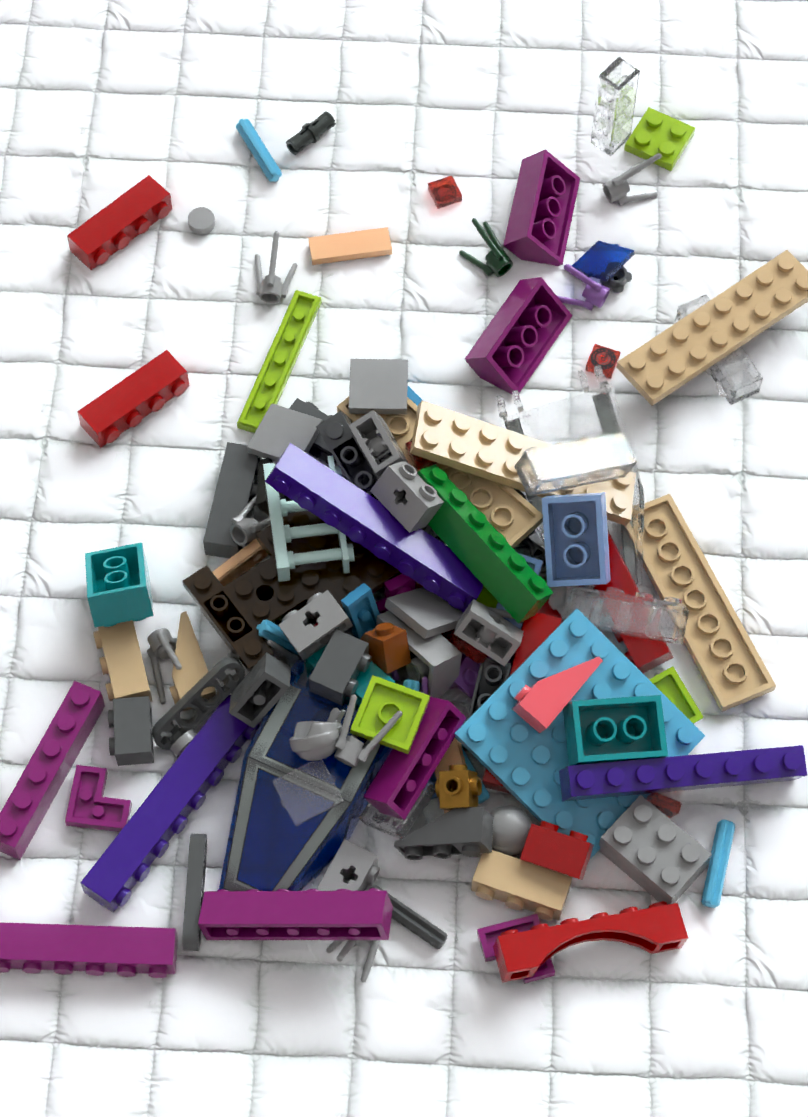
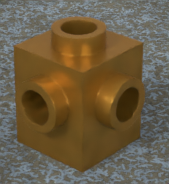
M450 765L449 771H439V779L436 780L435 791L440 801V809L451 811L454 808L479 807L478 795L482 793V782L480 777H478V773L467 770V765Z

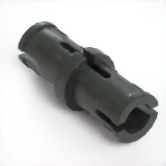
M325 111L316 120L303 125L301 131L286 141L289 151L297 155L306 146L319 141L323 133L336 125L333 116Z

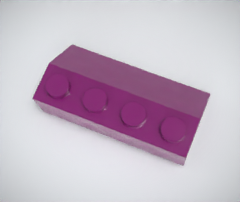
M546 149L522 159L503 246L521 260L560 266L563 265L580 177Z
M542 277L520 280L464 360L481 379L513 396H518L573 315Z

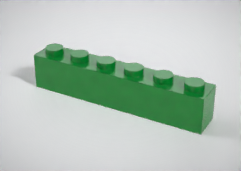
M436 464L419 470L417 474L427 484L431 485L437 491V495L444 501L428 525L518 624L535 616L554 593L547 586L545 580L534 572L527 564L525 558L518 554L507 542L506 538L488 522L486 516L481 511H478L467 499L466 494L455 486L444 470Z

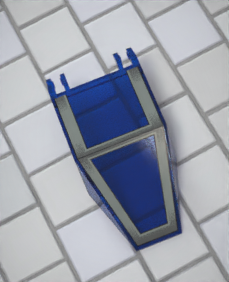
M302 660L296 661L292 666L290 688L265 715L244 754L233 801L219 890L246 891L256 889L259 891H276L278 889H286L289 891H302L333 860L344 839L349 841L368 804V801L363 796L392 751V748L377 744L370 752L365 763L359 761L356 768L335 759V752L326 759L307 761L292 751L289 739L294 735L297 722H327L333 708L347 711L348 707L346 704L341 706L310 692L309 677L305 686L297 683L304 671L305 662ZM354 708L347 736L352 735L350 734V729L356 717L358 709ZM346 713L344 714V716H343V718H342V720H341V725H342V726H343V722H344V718H345ZM359 736L357 738L358 740L364 743L362 749H365V747L371 742L370 740L364 739Z

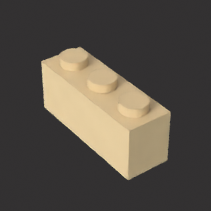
M133 620L117 623L111 627H98L99 631H95L93 634L97 649L103 648L105 655L100 657L99 660L103 675L109 674L111 683L105 684L109 701L118 698L149 696L150 702H153Z
M492 850V853L481 854L472 879L471 891L476 892L475 894L485 900H493L494 898L503 901L506 906L514 910L526 909L535 912L534 914H538V917L543 920L551 921L555 919L559 921L573 877Z

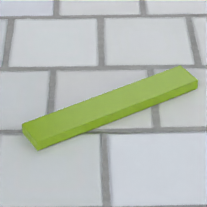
M298 290L295 291L239 417L237 428L255 433L270 405L278 404L322 303L321 297Z

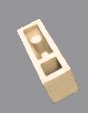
M187 611L182 612L180 615L175 655L182 668L177 670L173 664L172 679L174 686L169 687L175 704L209 672ZM207 687L201 693V697L205 699H210L216 695L214 687ZM188 707V708L183 709V711H187V710H190V709H192V708Z

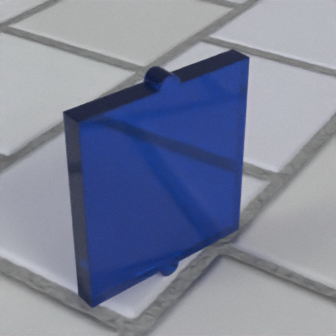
M597 241L572 267L589 278L593 277L608 281L635 253L634 250L621 247L619 244L613 245Z

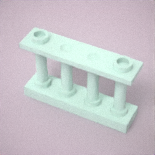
M333 455L327 456L328 468L342 476L340 466H335ZM275 463L263 464L265 480L275 466ZM265 482L278 581H289L290 569H295V565L342 560L343 572L350 573L349 562L355 561L352 543L347 544L346 535L326 523L297 527L283 525L282 517L288 516V513L308 510L301 508L294 501L280 499L279 492ZM338 533L340 548L293 554V551H287L286 543L291 542V539Z

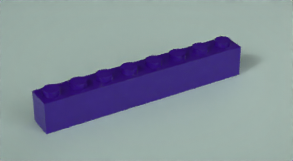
M292 443L288 445L265 480L267 484L272 486L277 492L298 503L301 508L310 511L322 519L327 525L336 528L348 536L353 542L368 549L376 557L383 559L402 574L409 576L424 586L426 590L438 595L452 607L464 613L473 599L477 600L484 585L448 546L422 529L409 533L380 501Z
M231 695L222 701L80 882L85 894L114 913L118 906L123 907L128 902L132 894L131 889L137 882H142L147 877L151 869L150 865L155 858H161L165 854L172 836L175 833L179 834L185 828L189 814L193 809L198 810L206 799V792L211 786L215 787L219 784L224 776V769L229 763L233 764L239 758L242 752L241 747L247 739L252 740L258 733L259 723L255 728H252L229 713Z
M803 745L572 765L559 771L562 802L792 781L807 776Z

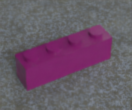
M430 697L409 754L392 749L363 797L380 813L405 820L455 738L454 733L463 725L466 717L450 701Z

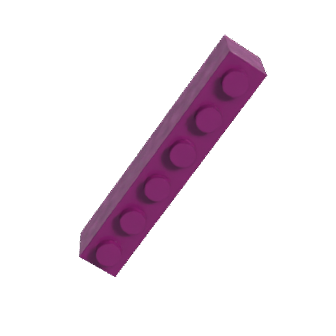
M74 680L0 812V852L21 860L105 707L101 691Z
M375 888L368 889L367 891H351L348 889H338L336 891H320L317 889H308L306 891H289L286 889H278L276 891H259L256 889L229 891L220 889L204 892L198 925L206 940H389L393 906L387 891Z
M0 922V973L9 972L10 969H22L23 972L30 974L41 973V970H54L55 973L61 975H70L73 971H85L86 974L92 976H102L104 972H117V975L123 977H133L136 973H148L150 977L165 978L167 974H176L178 949L176 928Z

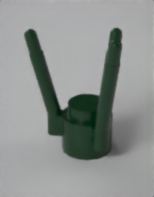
M473 218V225L491 249L485 257L487 262L484 264L463 250H460L459 254L482 269L488 276L494 273L497 277H501L511 269L513 262L504 251L488 222H483L485 231L477 219Z

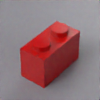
M542 820L540 826L531 823L520 859L583 880L594 844L587 842L588 836L572 830L569 836L557 832L559 826Z

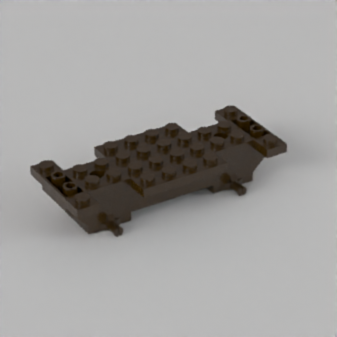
M310 511L289 513L288 516L283 517V525H289L290 527L325 523ZM270 525L256 534L257 541L270 558L224 587L207 565L182 582L184 588L200 607V611L231 652L238 657L247 671L250 672L266 652L275 657L271 649L272 647L267 644L268 640L259 636V631L256 629L257 624H261L263 620L267 619L279 626L286 614L293 610H300L307 605L310 597L319 592L324 593L326 590H329L344 611L341 600L361 584L365 583L374 594L384 587V582L402 573L346 536L347 544L352 543L355 561L349 562L350 573L343 572L342 560L295 565V569H290V580L279 582ZM433 530L432 536L439 540L440 537ZM338 533L291 539V542L286 543L287 551H293V554L340 548ZM264 595H269L272 597L267 601L259 599Z

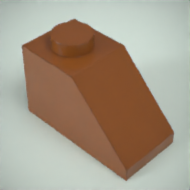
M380 623L375 629L364 633L360 640L369 643V655L372 656L371 661L383 670L384 673L389 674L411 663L407 632L392 623Z

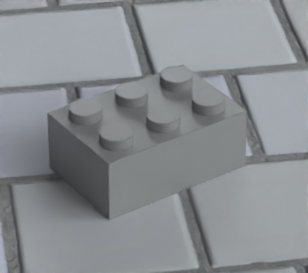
M642 795L601 836L599 842L601 847L599 851L657 901H666L667 904H673L708 867L712 856L707 849Z

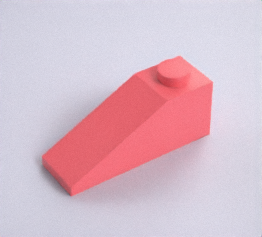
M596 657L537 681L531 687L525 685L514 697L518 702L512 710L538 733H541L548 728L603 660L600 657Z

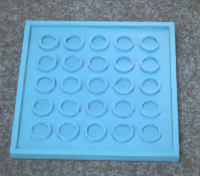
M576 608L466 720L454 735L540 823L542 820L559 826L557 832L568 836L571 830L587 835V842L594 844L590 856L591 859L601 848L599 846L601 836L640 795L647 799L652 793L562 802L559 771L569 766L563 710L547 729L538 733L512 710L518 702L514 699L517 693L525 685L531 687L537 681L600 657L603 660L602 663L569 702L575 700L661 695L668 750L667 757L688 755L705 735Z

